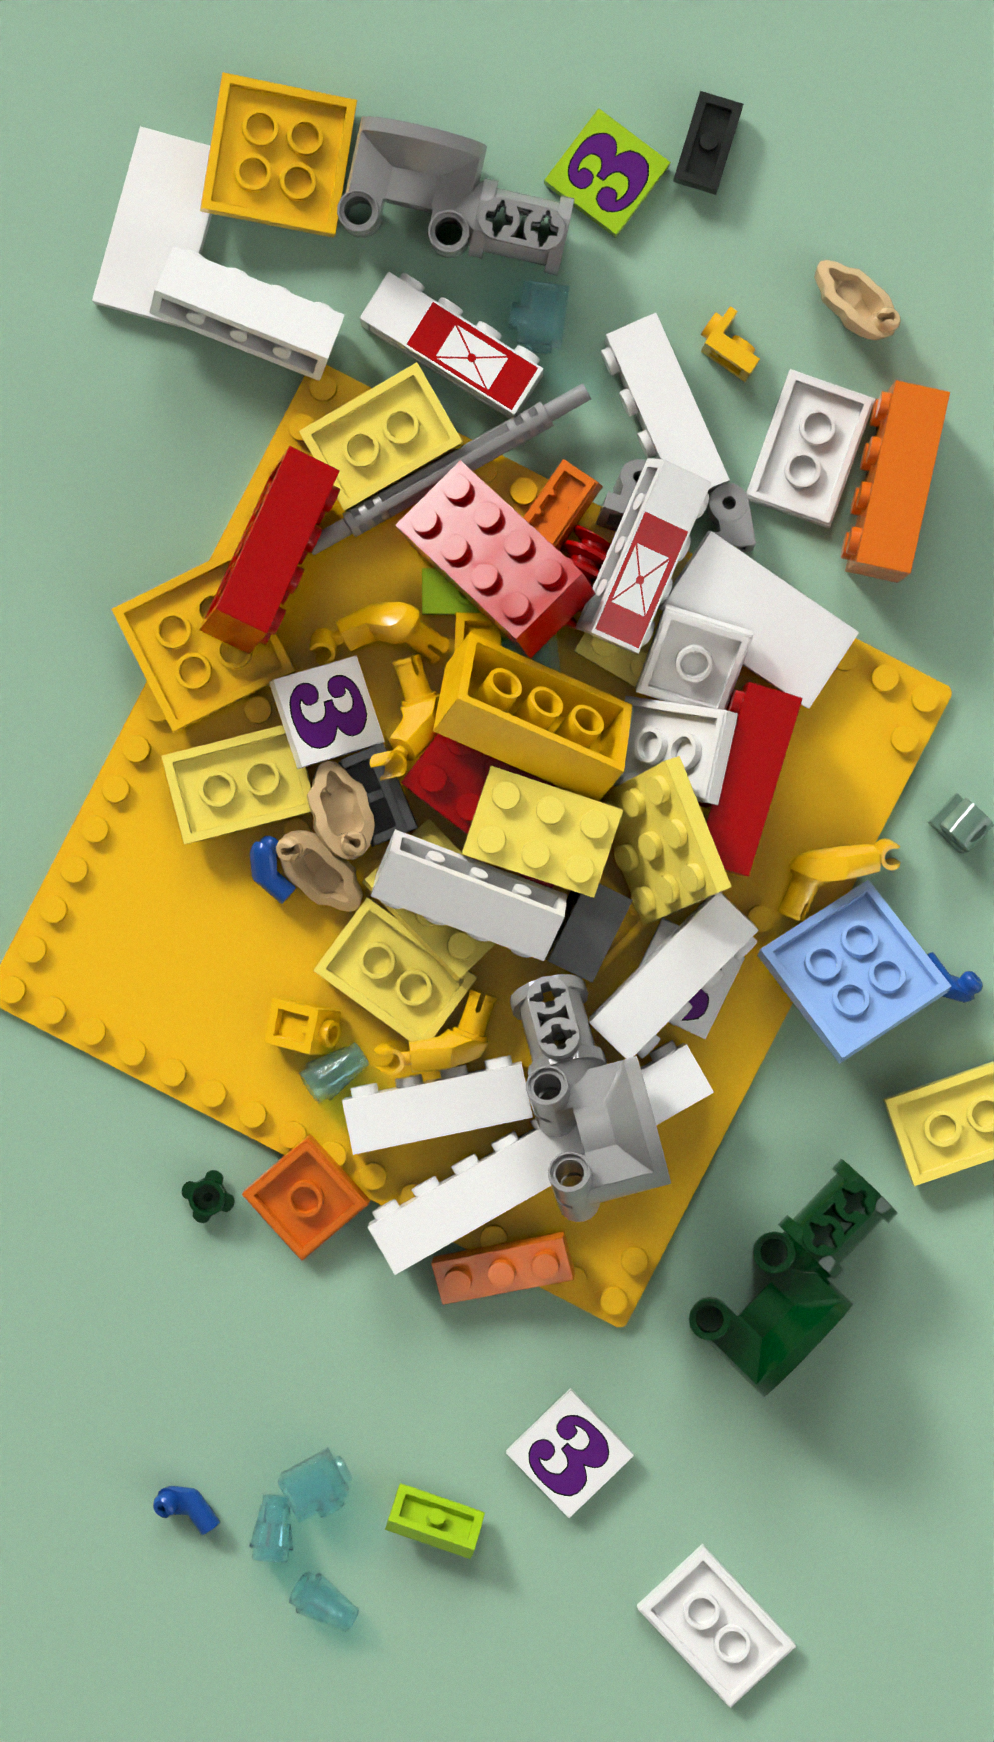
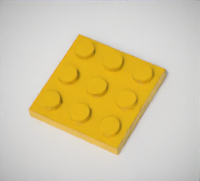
M223 72L200 212L334 238L338 223L337 205L343 192L357 100Z
M234 548L111 609L174 733L269 686V682L273 679L296 672L277 632L275 635H271L266 645L259 643L248 654L200 631L205 616L234 555Z

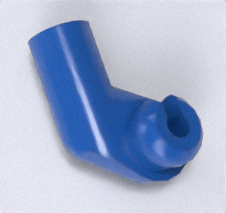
M264 836L259 842L253 843L250 850L252 878L273 898L283 904L295 891L296 887L277 871L278 855L276 853V846L279 841L273 836Z
M934 952L927 954L951 985L948 993L942 997L963 1003L975 999L974 994L979 993L983 988V983L976 973L967 971L960 978L951 975Z
M168 1486L161 1489L153 1501V1509L158 1516L168 1518L169 1515H188L201 1535L208 1533L220 1523V1520L202 1494L194 1488Z

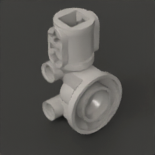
M363 116L360 122L346 193L340 198L337 205V215L341 224L351 235L357 238H367L379 230L385 202L405 208L430 212L432 216L428 226V236L433 249L438 255L445 258H455L462 255L470 246L468 256L482 259L483 252L543 265L545 266L544 273L557 276L575 198L561 195L560 202L497 188L499 182L497 180L485 178L484 181L480 182L487 150L485 144L428 126L388 118ZM359 203L369 205L372 208V214L366 223L355 225L349 222V212L354 205ZM501 207H503L504 213H506V221L512 224L511 226L504 225L501 232H498V236L495 237L494 231H492V222L487 221V218H495L497 212H500ZM520 215L527 217L524 223L523 239L515 238L519 230ZM547 217L548 223H550L549 230L552 233H556V236H548L546 243L539 247V241H537L538 233L531 231V228L538 229L541 222H544V219ZM454 224L462 230V237L456 244L444 245L437 240L438 230L443 225Z
M572 974L543 976L521 986L511 995L510 1005L513 1015L518 1020H522L532 1063L528 1068L529 1076L526 1081V1091L540 1130L552 1137H562L569 1134L577 1124L585 1155L582 1156L573 1151L557 1155L549 1165L548 1178L562 1215L574 1222H584L591 1219L597 1213L601 1202L669 1185L671 1180L637 1056L607 1064L603 1050L594 1044L584 1003L588 999V991L585 981L581 977ZM552 991L553 996L557 997L552 1001L541 1002L544 998L543 993Z

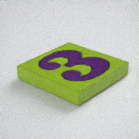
M598 108L544 179V184L560 197L562 195L575 198L573 206L616 238L670 167L671 162Z

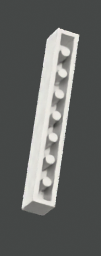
M673 1040L663 1044L649 1053L652 1061L640 1067L656 1125L714 1093L685 1043L677 1047ZM536 1118L530 1121L534 1129L520 1137L517 1136L515 1131L504 1135L491 1143L494 1149L492 1153L479 1160L474 1153L451 1166L455 1174L443 1181L438 1182L436 1176H433L414 1187L412 1191L415 1197L399 1205L397 1200L393 1199L374 1210L372 1214L375 1220L369 1222L368 1229L394 1275L550 1187L548 1168L551 1161L557 1155L571 1151L582 1156L585 1155L577 1124L569 1134L562 1137H552L540 1130Z

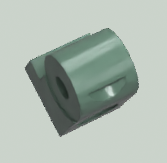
M955 794L928 822L959 853L969 852L994 826V823L982 810L969 799H963L959 794Z

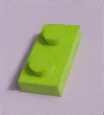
M400 1483L385 1530L471 1559L485 1512Z

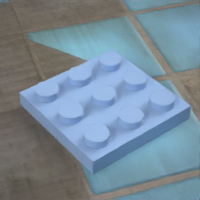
M869 880L762 947L757 955L839 1064L948 993L951 988L946 978Z

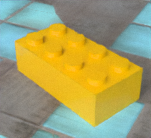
M469 632L445 665L433 731L573 793L600 801L624 772L633 705Z

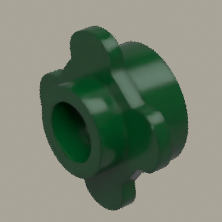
M210 1170L206 1173L205 1178L197 1182L188 1181L182 1187V1196L188 1199L189 1205L193 1210V1218L199 1223H206L212 1215L220 1211L228 1212L234 1206V1197L226 1192L223 1185L224 1177L217 1170ZM206 1192L212 1194V1199L210 1201L204 1199V1194Z

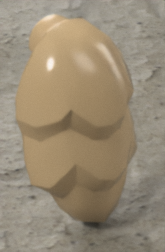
M830 260L819 262L814 278L821 292V300L832 312L841 318L846 329L865 339L877 341L893 335L899 327L901 319L899 313L894 308L891 298L882 288L860 269L846 267Z
M325 761L318 766L313 777L312 788L307 794L309 808L314 817L313 828L322 844L332 854L342 859L354 860L363 856L370 846L375 827L374 815L369 807L367 793L363 784L353 779L338 763Z
M306 830L289 832L279 840L276 846V853L281 860L286 876L312 901L318 905H329L348 912L359 908L363 892L357 881L356 868L349 861L332 854L315 833Z

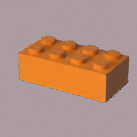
M896 380L887 392L881 391L879 399H875L869 425L876 427L875 436L871 437L870 442L865 444L860 463V470L867 471L865 481L861 482L860 488L856 487L850 509V514L857 515L855 526L851 527L850 532H846L840 558L847 560L845 572L896 583L911 574L950 392Z

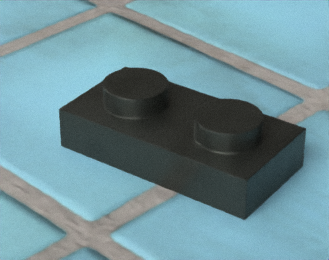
M700 91L673 182L714 195L717 194L744 105L743 103Z

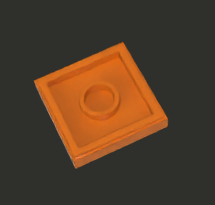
M311 1134L278 1160L242 1193L243 1197L301 1261L361 1212L370 1202V1199Z

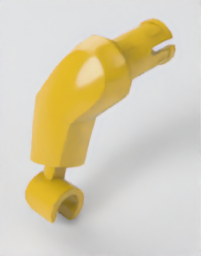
M381 602L369 604L336 621L338 630L335 632L326 628L315 630L310 638L309 650L324 646L317 652L316 662L325 665L334 660L336 646L343 642L346 643L350 651L376 641L390 644L405 642L424 656L427 661L434 664L441 659V656L429 644H432L445 654L449 647V640L446 637H442L420 620L421 616L418 608L403 602Z
M420 653L402 657L401 660L392 661L405 700L401 702L402 706H400L403 719L389 738L390 745L394 750L374 754L370 759L371 768L385 765V772L380 777V781L404 775L407 769L406 760H415L438 734L433 731L440 694H436V691H431Z
M883 838L878 840L874 846L872 844L842 845L815 849L797 855L789 865L793 877L778 911L792 919L805 921L820 885L824 886L825 883L878 873L881 866L888 870H896L901 862L895 858L885 860V855L890 849H898L901 846L890 839Z
M470 988L458 1026H453V1029H447L437 1037L410 1041L409 1051L400 1052L389 1044L378 1045L374 1049L376 1054H393V1059L388 1065L376 1066V1068L388 1076L398 1074L404 1065H411L412 1073L432 1072L455 1068L481 1057L489 1045L488 1037L484 1034L494 1004L498 998L486 993L481 1010H477L482 991Z

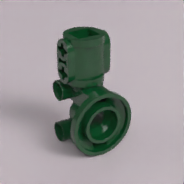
M842 1159L832 1168L836 1175L793 1219L786 1215L778 1224L784 1231L783 1233L774 1231L764 1233L754 1243V1260L772 1280L737 1316L722 1300L715 1297L701 1298L690 1311L689 1324L694 1334L706 1340L763 1397L778 1386L850 1310L853 1303L828 1279H835L844 1270L839 1264L882 1219L889 1223L898 1214L892 1205L871 1184ZM846 1191L850 1195L860 1192L863 1195L860 1204L864 1208L865 1214H861L856 1210L847 1213L844 1210L847 1200L843 1197V1192ZM831 1205L833 1212L840 1220L852 1223L845 1232L837 1219L824 1215ZM809 1223L812 1225L816 1224L818 1227H824L828 1224L832 1228L829 1237L833 1241L834 1248L825 1244H819L815 1247L811 1242L815 1234L811 1230L812 1227ZM769 1239H778L786 1247V1257L779 1265H768L761 1258V1247ZM708 1305L717 1307L723 1314V1323L719 1328L712 1331L703 1329L697 1321L698 1311Z

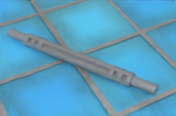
M582 383L545 405L541 402L535 404L342 513L343 519L322 530L312 554H318L351 534L357 537L416 504L460 460L474 471L554 426L552 421L591 400L586 387Z

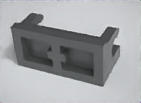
M383 742L338 762L353 779L363 784L367 793L369 807L374 815L375 822L374 833L370 843L372 847L391 840L395 829L404 833L418 829L398 777L380 781V777L385 772V765L370 767V759L374 754L387 751Z
M601 884L598 885L594 898L571 890L566 901L565 917L545 960L593 983L633 900Z

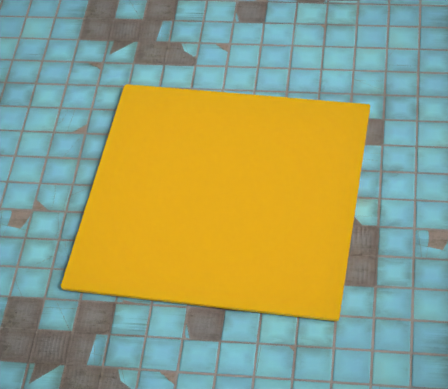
M327 364L320 381L304 376L209 560L233 548L236 550L271 471L289 445L313 457L299 431L372 389L371 387ZM458 433L463 444L457 448L472 441V439ZM503 455L473 471L522 517L527 513L549 480ZM336 499L331 511L325 513L318 526L322 530L344 518L342 513L345 511L338 499ZM592 502L577 525L594 532L611 544L616 531L596 525L601 506ZM416 504L357 537L351 534L316 555L308 553L302 565H297L304 569V573L294 593H290L284 605L280 604L279 606L285 609L286 613L277 630V634L296 671L295 673L322 666L316 662L317 652L324 646L309 650L310 638L315 630L326 628L335 632L338 630L336 621L372 603L403 602L418 608L421 616L420 620L442 637H446L449 640V647L445 654L432 644H429L441 656V659L436 663H430L421 655V661L431 691H436V694H440L445 665L455 651L456 615H422V568L434 567L409 544L396 527V524ZM573 531L567 538V540L581 542ZM563 544L559 551L565 557L571 558ZM687 552L685 558L690 559L693 554ZM577 612L573 616L577 622L581 616V613ZM563 626L531 658V660L625 701L626 696L663 701L637 693L635 687L575 653L574 650L585 633L579 629ZM501 632V646L529 658ZM855 638L811 707L808 709L802 705L800 706L749 877L726 872L732 887L722 891L756 925L759 931L753 937L757 940V943L744 956L745 959L706 1039L676 1025L673 1026L668 1022L656 1034L661 1039L650 1051L652 1052L673 1040L676 1047L682 1043L687 1044L714 1091L709 1096L656 1125L671 1184L601 1202L597 1213L591 1219L584 1222H574L562 1215L552 1186L453 1243L470 1250L564 1231L575 1270L574 1280L539 1287L615 1327H624L628 1323L793 1004L757 956L762 947L802 922L785 916L778 911L793 877L789 865L797 855L815 849L854 844H872L874 846L952 696L951 688L948 685ZM376 641L352 651L343 642L336 646V655L332 662L357 655L385 741L384 745L387 751L394 750L390 745L389 738L403 719L400 706H402L401 702L405 698L392 661L401 660L402 657L418 652L405 642L390 644ZM742 665L733 693L735 689L740 691L741 687L748 682L775 690L778 689ZM146 681L0 964V1008L283 1155H286L305 1137L311 1134L370 1200L380 1205H384L393 1199H396L398 1204L401 1205L415 1197L412 1189L433 1176H436L438 1182H441L455 1174L451 1166L475 1153L479 1160L492 1153L494 1149L491 1143L504 1135L515 1131L517 1136L520 1137L534 1129L530 1122L535 1118L531 1106L533 1118L353 1155L342 1103L345 1097L352 1096L350 1088L377 1083L378 1090L396 1087L395 1079L422 1074L423 1081L441 1078L440 1071L412 1073L411 1065H404L403 1069L393 1076L380 1072L376 1066H386L391 1063L393 1054L378 1055L374 1052V1049L378 1045L389 1044L400 1052L409 1051L410 1041L313 971L357 910L348 912L329 905H318L296 885H294L296 887L295 891L281 904L252 878L250 850L253 843L259 842L264 836H273L279 841L285 834L296 830H306L315 833L312 813L186 845L183 842L161 756L283 725L270 685L174 733ZM428 746L420 753V755L415 760H406V772L404 775L398 777L400 784L404 777L414 766V764L424 753V751L428 748ZM363 750L356 751L337 758H333L327 761H333L338 763L341 762L342 759L354 755ZM323 762L307 766L311 785L318 766ZM401 784L418 828L430 819L462 852L467 834ZM557 786V787L560 788V789L569 791V790L564 789V788H562V787H560V786ZM413 830L406 834L412 835L416 830ZM390 840L374 847L370 844L363 856L354 860L346 859L356 868L357 881L363 892L360 906L369 897L390 912L377 898L371 897L372 892L362 883L381 864ZM611 846L603 874L622 893L631 899L630 890L622 870L615 861V852ZM277 857V871L291 882L283 870L280 858ZM478 860V861L483 862V863H485V864L491 865V866H493V867H496V868H499V869H501V870L507 871V872L512 873V874H514V875L520 876L518 873H516V872H514V871H511V870H508V869H505V868H502V867H499V866H496V865H493V864H490V863H487V862ZM857 878L825 883L824 886L820 885L810 906L807 919L850 892ZM554 885L552 889L555 890L558 886ZM704 900L666 916L664 919L680 926ZM661 919L650 923L594 979L593 983L591 982L588 986L586 985L588 999L584 1006L588 1021L589 1017L639 967ZM495 944L469 969L470 972L477 976L476 981L470 988L482 991L477 1010H481L486 993L494 995L498 999L494 1004L484 1034L488 1037L489 1045L481 1057L466 1063L467 1071L486 1069L485 1060L511 1055L512 1063L522 1062L526 1082L529 1076L528 1068L532 1063L522 1020H518L513 1015L511 1009V995L526 983L543 976L575 974L547 960L541 961L533 957H521L514 954L509 948ZM469 990L434 1037L440 1036L447 1029H453V1026L459 1025L469 996ZM552 991L543 993L544 998L541 1002L552 1001L557 997L553 996ZM282 998L317 1008L339 1010L341 1012L339 1021L341 1032L339 1040L334 1046L333 1053L331 1055H309L264 1043L272 999ZM589 1023L594 1044L603 1050L607 1064L625 1060L626 1058ZM649 1053L643 1058L638 1054L634 1056H637L640 1067L652 1061Z

